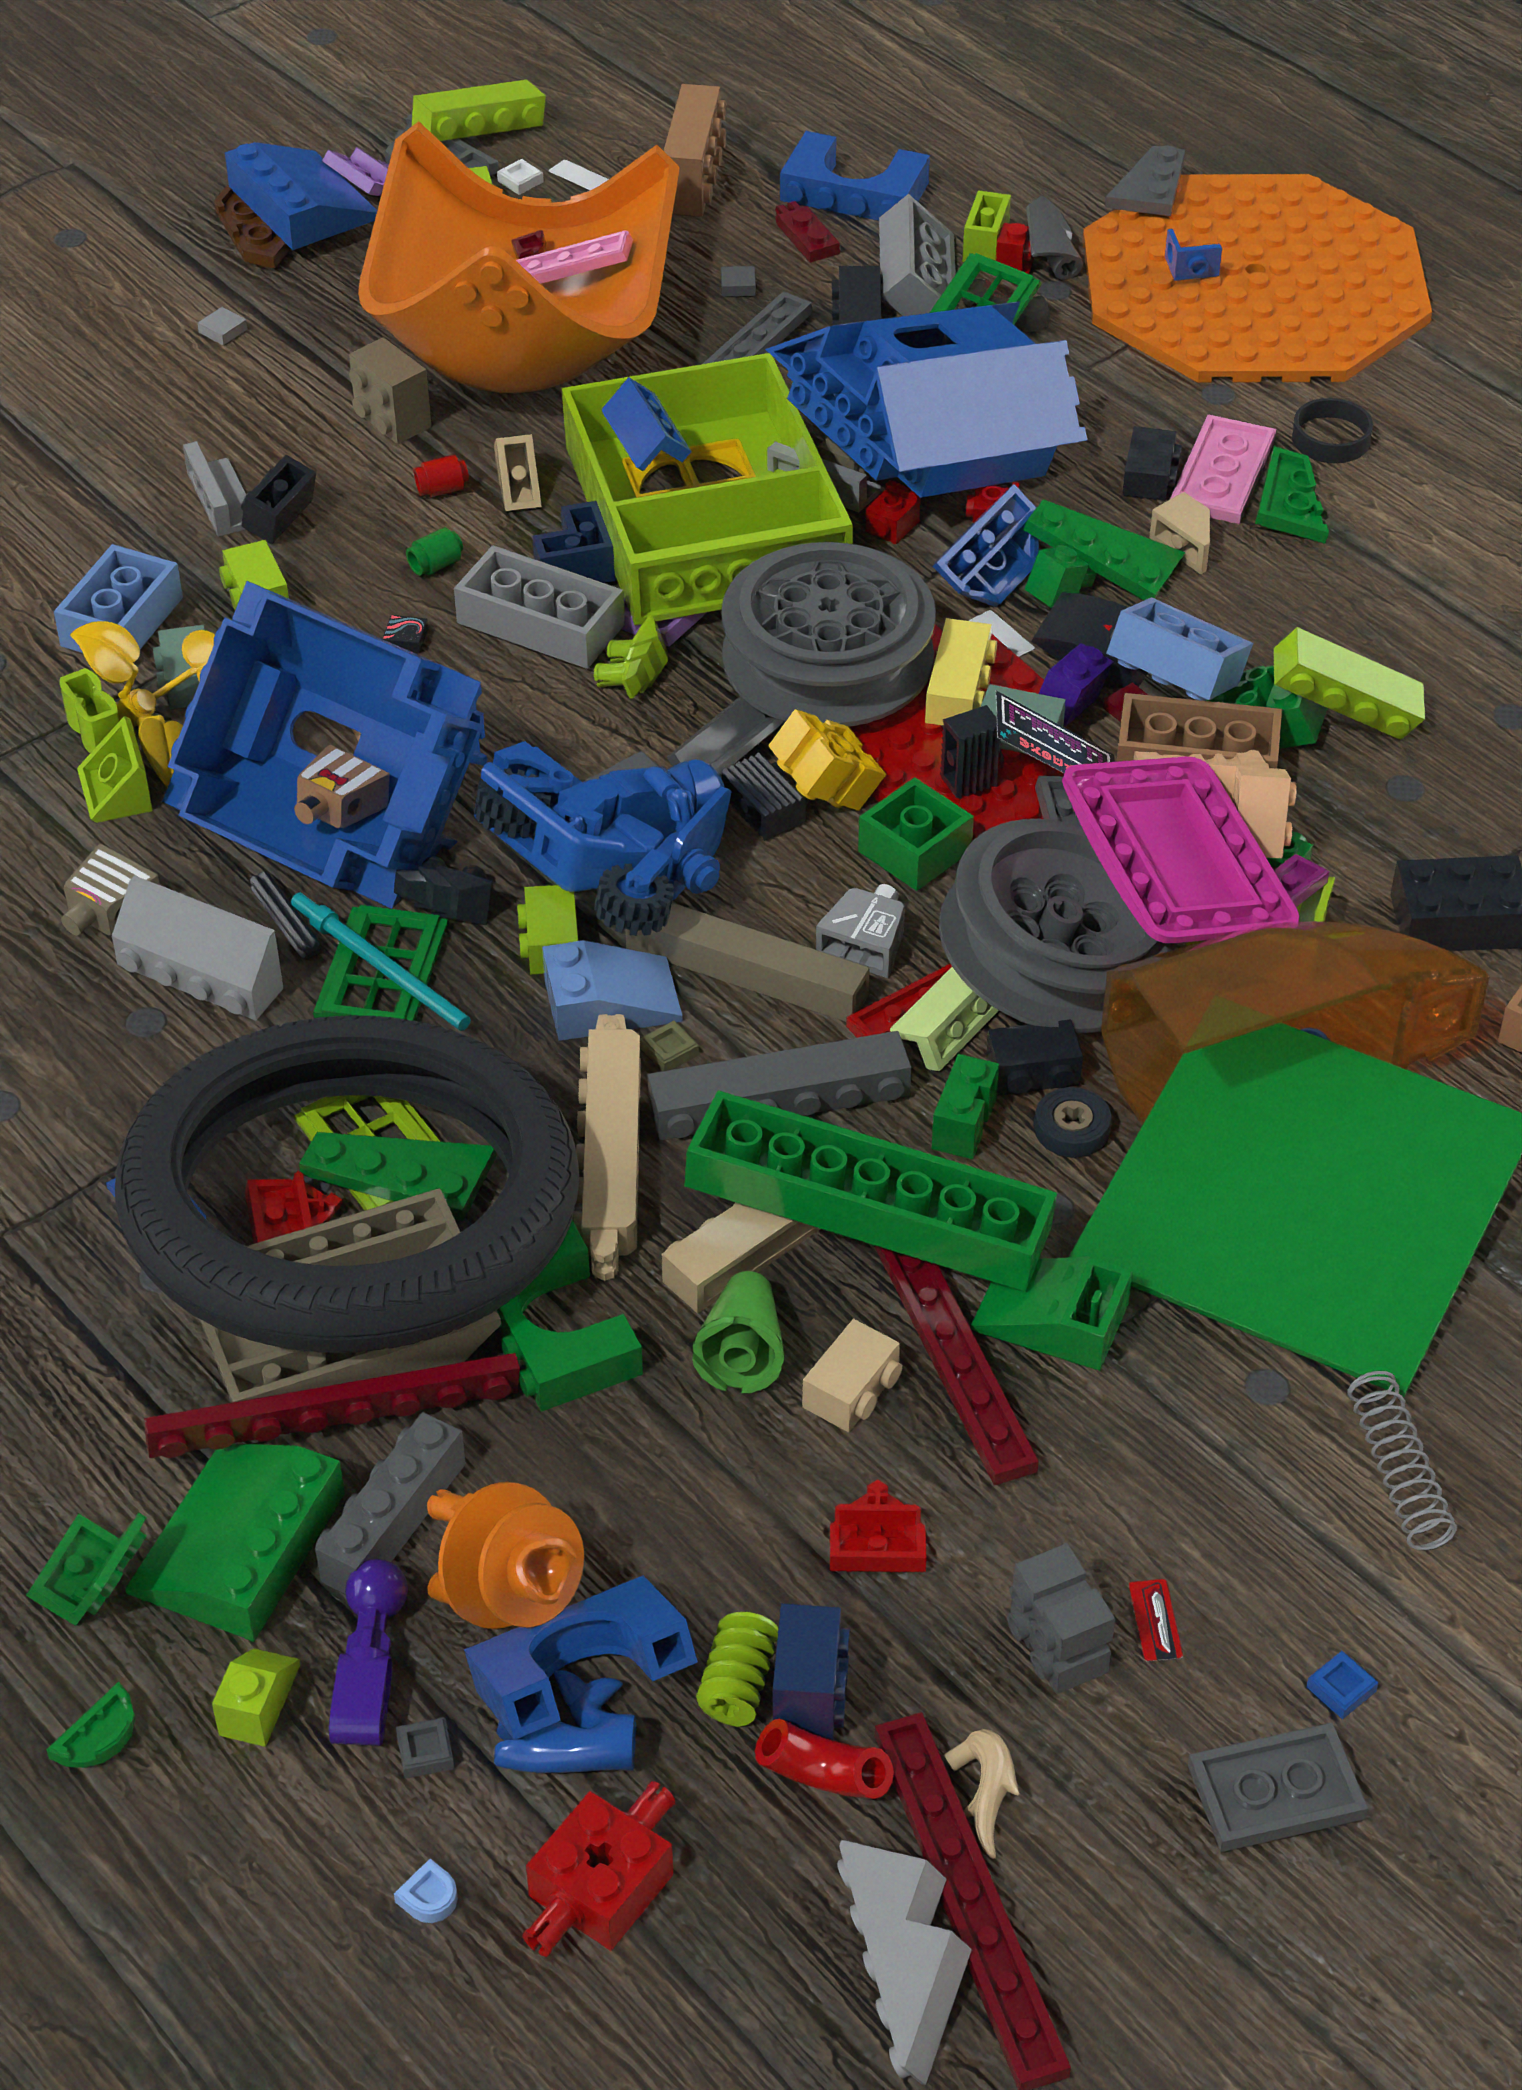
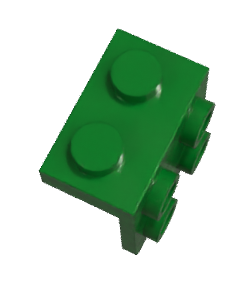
M138 1512L122 1536L118 1538L78 1513L26 1596L74 1626L78 1624L86 1611L95 1616L105 1599L110 1596L121 1579L122 1571L127 1563L134 1557L147 1535L141 1532L140 1528L147 1517Z

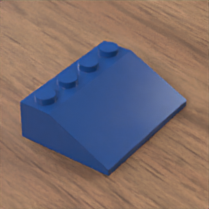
M253 142L242 144L236 149L225 152L229 187L292 250L375 221L377 209L337 171L322 161L323 158L315 150Z

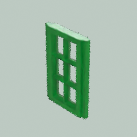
M970 253L929 313L954 310L962 297L978 303L976 307L995 305L996 303L989 301V298L1003 279L1018 285L1007 303L1021 301L1012 323L1014 325L1041 286V281L1034 278L1033 275L977 253ZM980 271L996 276L982 298L967 292Z
M367 905L352 907L346 926L363 939H365L370 925L391 927L392 929L385 947L373 946L390 959L411 961L408 972L428 985L448 927V919L440 918V915ZM400 929L421 932L415 951L393 948ZM339 942L313 1011L314 1018L359 1015L415 1021L421 1002L392 980L382 979L383 973L379 970H376L374 977L352 975L358 955ZM348 985L370 988L363 1008L341 1005ZM378 989L400 992L394 1012L371 1009Z

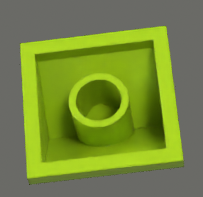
M124 716L77 768L90 819L96 823L152 811L146 772L131 719Z

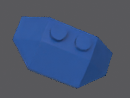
M1013 484L934 562L933 567L958 594L997 607L1033 568L1039 552V539L1023 529L1036 506Z

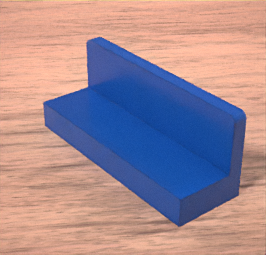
M630 377L626 379L602 408L604 416L636 468L641 471L647 468L661 450L680 462H683L692 452L655 393Z

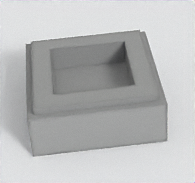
M220 307L198 322V330L200 334L225 345L247 330V321L243 317Z

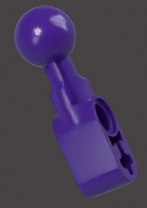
M371 1559L365 1561L357 1571L352 1572L346 1582V1600L349 1607L358 1616L356 1631L348 1636L346 1652L339 1655L329 1718V1740L331 1744L382 1746L392 1682V1659L389 1656L391 1639L385 1634L388 1619L394 1617L403 1608L408 1595V1584L405 1575L398 1566L384 1559Z

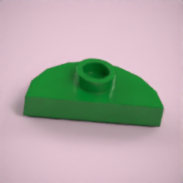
M117 1682L46 1749L50 1760L65 1767L86 1768L106 1762L123 1749L132 1736L135 1715L130 1695L120 1682Z

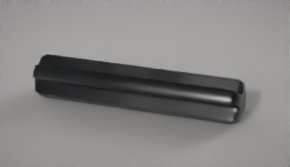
M265 871L260 872L258 875H253L250 878L252 892L298 954L307 960L312 956H317L321 951L319 947L320 941L297 910L291 905V902L271 875Z

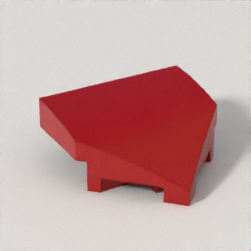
M300 1171L294 1174L293 1180L247 1179L245 1195L253 1243H259L329 1222L341 1207L343 1199L332 1192L326 1196L304 1181V1174Z
M878 1479L867 1485V1493L851 1504L840 1503L835 1506V1521L830 1524V1571L926 1572L925 1525L920 1522L921 1507L916 1504H903L888 1494V1486Z

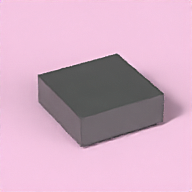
M721 267L722 296H756L755 267Z
M445 1717L396 1727L404 1779L454 1769Z

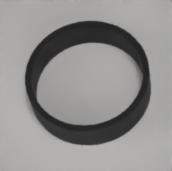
M1338 398L1316 399L1305 403L1297 410L1294 417L1292 441L1302 454L1309 456L1313 460L1325 463H1346L1360 458L1368 451L1373 421L1364 408L1353 402ZM1317 418H1338L1353 423L1365 435L1353 442L1332 444L1318 441L1308 436L1300 426Z

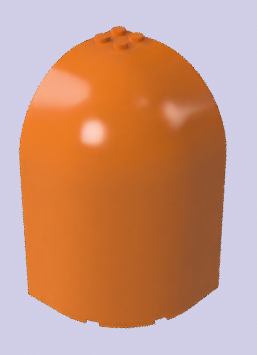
M418 121L395 139L360 277L358 294L360 304L366 312L421 361L438 373L458 383L497 393H526L545 390L566 383L600 363L646 331L651 325L659 302L680 167L658 145H655L600 186L571 196L568 201L552 202L551 199L523 196L521 200L502 194L503 189L488 183L476 175ZM543 230L546 240L544 252L625 230L629 231L633 238L627 261L541 284L516 261L518 259L513 250L511 240Z

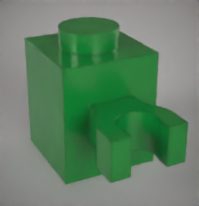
M1058 545L1056 548L1039 550L1024 590L1052 608L1062 592L1079 593L1080 587H1092L1097 573L1093 570L1087 571L1089 564L1077 557V552L1074 549Z

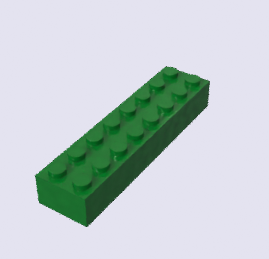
M720 1090L716 1092L686 1153L684 1187L1025 1292L1051 1230L1058 1193Z

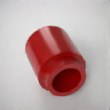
M455 454L421 462L420 467L413 468L414 479L420 496L429 495L432 498L464 490V482L469 481L465 461H458Z

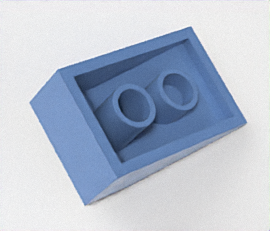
M584 940L542 947L545 985L559 1041L589 1036V1029L596 1028L598 1016L602 1014L611 1016L615 1014L624 1015L626 1029L664 1025L672 1021L676 1023L683 1022L667 957Z

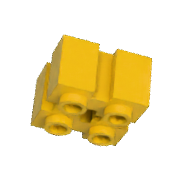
M797 709L792 712L768 745L778 758V766L794 778L797 782L796 789L804 797L810 800H815L816 798L825 800L836 808L845 806L859 811L886 776V773L874 758L862 751V743L848 726L826 720L823 723L817 716Z

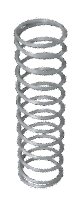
M1372 1371L1361 1375L1352 1382L1348 1388L1347 1396L1350 1400L1357 1402L1354 1405L1353 1411L1363 1416L1360 1419L1359 1425L1362 1429L1369 1430L1365 1440L1375 1445L1372 1448L1371 1455L1374 1458L1381 1459L1377 1469L1379 1472L1387 1474L1383 1479V1484L1385 1487L1393 1489L1389 1494V1499L1391 1502L1399 1504L1396 1507L1395 1514L1397 1517L1405 1519L1401 1529L1403 1532L1410 1533L1407 1537V1544L1416 1550H1430L1442 1546L1454 1536L1457 1531V1525L1451 1513L1447 1512L1448 1503L1441 1497L1442 1488L1435 1482V1472L1429 1467V1458L1423 1452V1443L1417 1438V1429L1411 1423V1414L1405 1409V1400L1399 1394V1385L1396 1382V1378L1387 1371ZM1377 1374H1384V1375H1387V1376H1389V1377H1382V1376L1368 1377V1376H1373V1375H1377ZM1386 1380L1391 1383V1386L1386 1391H1375L1366 1394L1360 1399L1352 1395L1356 1387L1369 1381ZM1387 1394L1394 1395L1384 1406L1373 1408L1368 1412H1360L1358 1410L1360 1403L1377 1401ZM1396 1398L1400 1400L1401 1406L1392 1405ZM1386 1409H1399L1398 1414L1391 1420L1378 1423L1372 1427L1364 1424V1420L1368 1416L1381 1413ZM1402 1412L1407 1416V1421L1398 1420ZM1394 1423L1406 1424L1396 1435L1383 1438L1380 1441H1372L1370 1439V1434L1374 1430L1385 1428ZM1408 1427H1410L1413 1431V1435H1407L1403 1433L1408 1429ZM1397 1438L1411 1439L1401 1450L1384 1456H1379L1375 1453L1381 1444L1392 1442ZM1414 1441L1419 1445V1450L1409 1449ZM1402 1453H1417V1456L1406 1465L1399 1466L1393 1470H1383L1381 1467L1385 1460L1399 1456ZM1420 1456L1425 1460V1465L1414 1463ZM1407 1468H1423V1471L1412 1480L1402 1482L1399 1485H1390L1387 1482L1391 1475L1404 1471ZM1428 1471L1431 1475V1480L1421 1479V1477ZM1413 1483H1430L1418 1495L1404 1500H1396L1393 1497L1397 1490ZM1434 1485L1437 1489V1495L1427 1494ZM1419 1498H1436L1424 1510L1410 1515H1402L1399 1512L1403 1505ZM1439 1500L1443 1504V1510L1432 1509ZM1426 1513H1442L1439 1518L1427 1520L1412 1530L1406 1528L1408 1521ZM1439 1522L1450 1523L1448 1530L1433 1542L1424 1545H1414L1411 1542L1413 1534L1430 1530Z

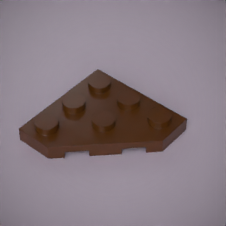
M229 184L214 200L216 213L243 260L262 267L275 269L291 248L229 187Z

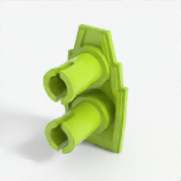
M653 615L647 617L633 639L609 641L607 656L611 658V663H597L594 668V680L598 681L596 685L599 688L624 685L629 699H632L639 692L644 693L647 687L653 685L668 662V650Z

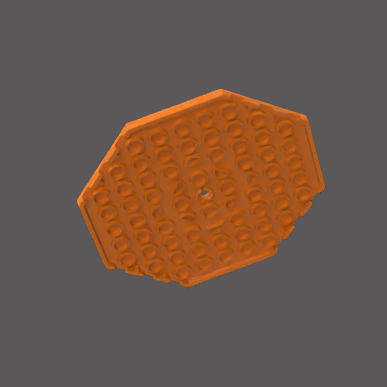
M1310 174L1181 175L1171 216L1114 209L1083 228V248H1085L1086 274L1088 275L1092 324L1197 383H1211L1212 377H1232V382H1261V377H1281V382H1310L1311 376H1330L1331 382H1346L1431 322L1432 308L1414 228L1398 218L1390 216L1374 208L1371 204L1365 203ZM1167 229H1173L1180 247L1220 244L1222 255L1219 276L1174 281L1165 259Z

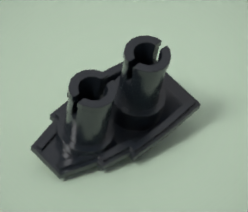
M430 856L423 861L422 866H419L418 870H397L393 893L413 902L416 908L431 912L434 915H440V918L487 925L493 881L487 880L484 870L476 865L466 866L462 871L448 868L445 861L441 858Z

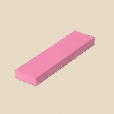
M625 230L516 261L541 284L627 261L633 238L629 231Z

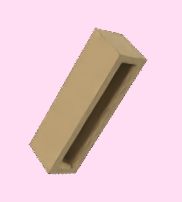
M735 1202L731 1208L716 1218L713 1217L706 1220L698 1230L683 1240L673 1242L662 1253L663 1283L698 1314L717 1301L733 1275L743 1271L759 1272L821 1228Z

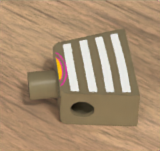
M100 843L65 882L64 892L69 911L61 917L62 924L73 935H79L88 926H92L108 936L112 935L129 881L135 875L160 885L158 874Z

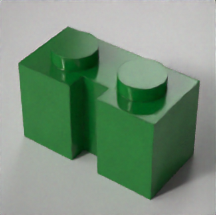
M962 1054L957 1055L933 1114L931 1149L973 1160L983 1135V1123L988 1122L997 1099L999 1063Z

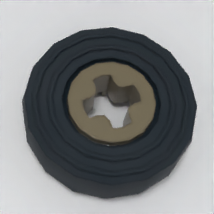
M1076 1087L1059 1088L1046 1094L1038 1103L1034 1116V1129L1038 1141L1047 1150L1059 1156L1070 1158L1085 1157L1099 1151L1108 1141L1112 1125V1116L1108 1104L1099 1095L1087 1089ZM1067 1118H1068V1119L1071 1120L1072 1122H1070V1123L1068 1124V1123H1066L1065 1121H1066ZM1079 1118L1080 1124L1073 1120H1077Z

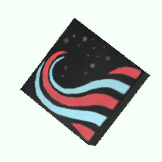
M391 615L382 639L413 653H420L429 629L428 619Z

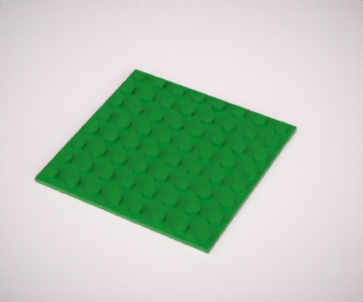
M1214 998L1069 1257H1092L1133 1270L1132 1287L1356 1378L1372 1371L1392 1373L1399 1385V1394L1405 1397L1522 1158V1113ZM1377 1374V1375H1373V1376H1368V1377H1375V1376L1389 1377V1376L1384 1375V1374ZM1386 1380L1369 1381V1383L1386 1390L1391 1386V1383Z

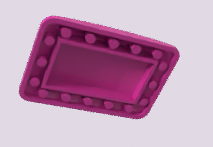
M1185 756L1078 764L1070 766L1065 770L1062 779L1064 789L1093 850L1121 898L1151 938L1162 943H1182L1285 933L1292 931L1296 927L1300 916L1296 906L1208 763L1195 757Z

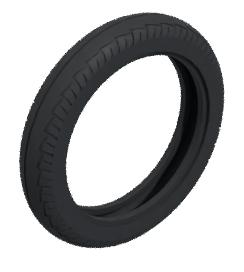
M330 1016L313 1018V1020L305 1019L288 1022L280 1027L275 1025L252 1032L251 1035L246 1034L201 1055L164 1082L143 1106L123 1142L116 1171L115 1201L123 1235L135 1260L152 1282L167 1297L191 1315L222 1331L270 1346L311 1352H363L419 1343L421 1340L427 1341L451 1333L453 1330H459L493 1313L522 1292L546 1267L567 1234L577 1202L579 1165L571 1131L554 1100L528 1071L497 1049L461 1033L418 1021L382 1016ZM349 1095L402 1099L442 1111L460 1120L480 1134L495 1149L509 1174L503 1190L487 1212L458 1235L430 1249L400 1259L350 1266L313 1265L293 1262L250 1249L217 1230L198 1211L187 1193L193 1174L203 1158L219 1141L244 1123L272 1110L297 1102Z

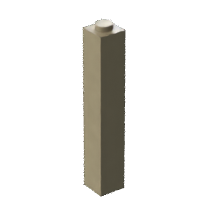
M672 903L668 923L665 927L662 926L661 931L656 933L651 930V935L645 936L642 931H638L637 936L629 935L630 930L624 929L626 931V949L665 956L668 963L845 1022L847 1016L861 1010L869 997L870 967Z

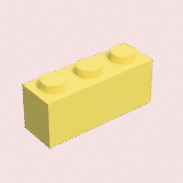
M946 618L926 694L925 723L944 725L943 719L981 707L985 696V691H981V688L988 689L991 676V666L987 665V663L994 664L997 651V641L991 640L992 624Z

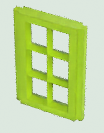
M366 1095L324 1097L301 1108V1112L294 1115L296 1123L310 1141L313 1140L317 1132L335 1133L324 1118L345 1109L359 1126L358 1129L347 1134L376 1136L374 1132L395 1123L407 1139L440 1142L410 1103L402 1099L374 1096L387 1115L368 1124L352 1106L370 1097ZM348 1189L365 1211L394 1202Z

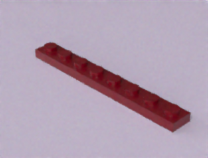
M874 1245L993 1485L1037 1473L1039 1461L938 1265Z
M516 1353L147 1417L144 1418L148 1456L149 1458L160 1456L174 1458L188 1451L205 1448L223 1449L233 1443L244 1441H269L277 1438L279 1435L301 1431L314 1433L323 1430L325 1427L345 1423L358 1425L366 1423L373 1418L390 1415L409 1416L418 1410L435 1407L454 1408L464 1402L480 1399H502L509 1394L518 1393L520 1368Z
M920 1712L875 1725V1739L879 1748L886 1752L892 1761L894 1771L893 1783L925 1860L946 1878L940 1899L954 1933L972 1949L967 1965L1017 2089L1032 2090L1069 2078L1071 2066L923 1713Z

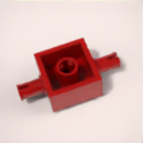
M650 1782L645 1791L627 1812H622L589 1791L527 1863L526 1872L529 1897L546 1907L522 1935L532 1950L535 1951L541 1944L542 1947L538 1951L539 1954L545 1957L549 1956L552 1953V1949L572 1926L608 1950H613L673 1876L672 1844L651 1831L666 1812L675 1805V1798L666 1787H663L659 1794H657L656 1791L660 1788V1783Z

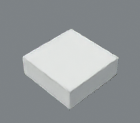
M523 159L497 171L498 182L518 195L544 182L543 172Z

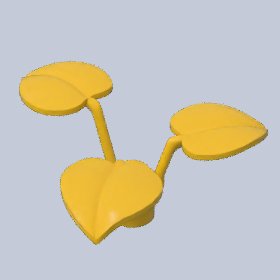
M107 621L91 622L75 629L70 636L79 645L86 661L95 673L109 683L120 684L126 681L123 690L118 693L120 700L116 702L119 720L126 716L131 719L133 729L137 726L139 727L138 736L141 747L152 768L168 788L174 769L167 766L172 756V746L176 739L179 738L183 725L176 721L165 723L163 716L151 715L155 712L156 700L194 674L197 675L200 682V673L208 662L214 646L215 634L205 630H196L187 635L182 643V654L185 661L192 668L186 670L154 693H151L147 689H134L131 691L139 671L133 662L139 658L140 648L130 632L118 624Z

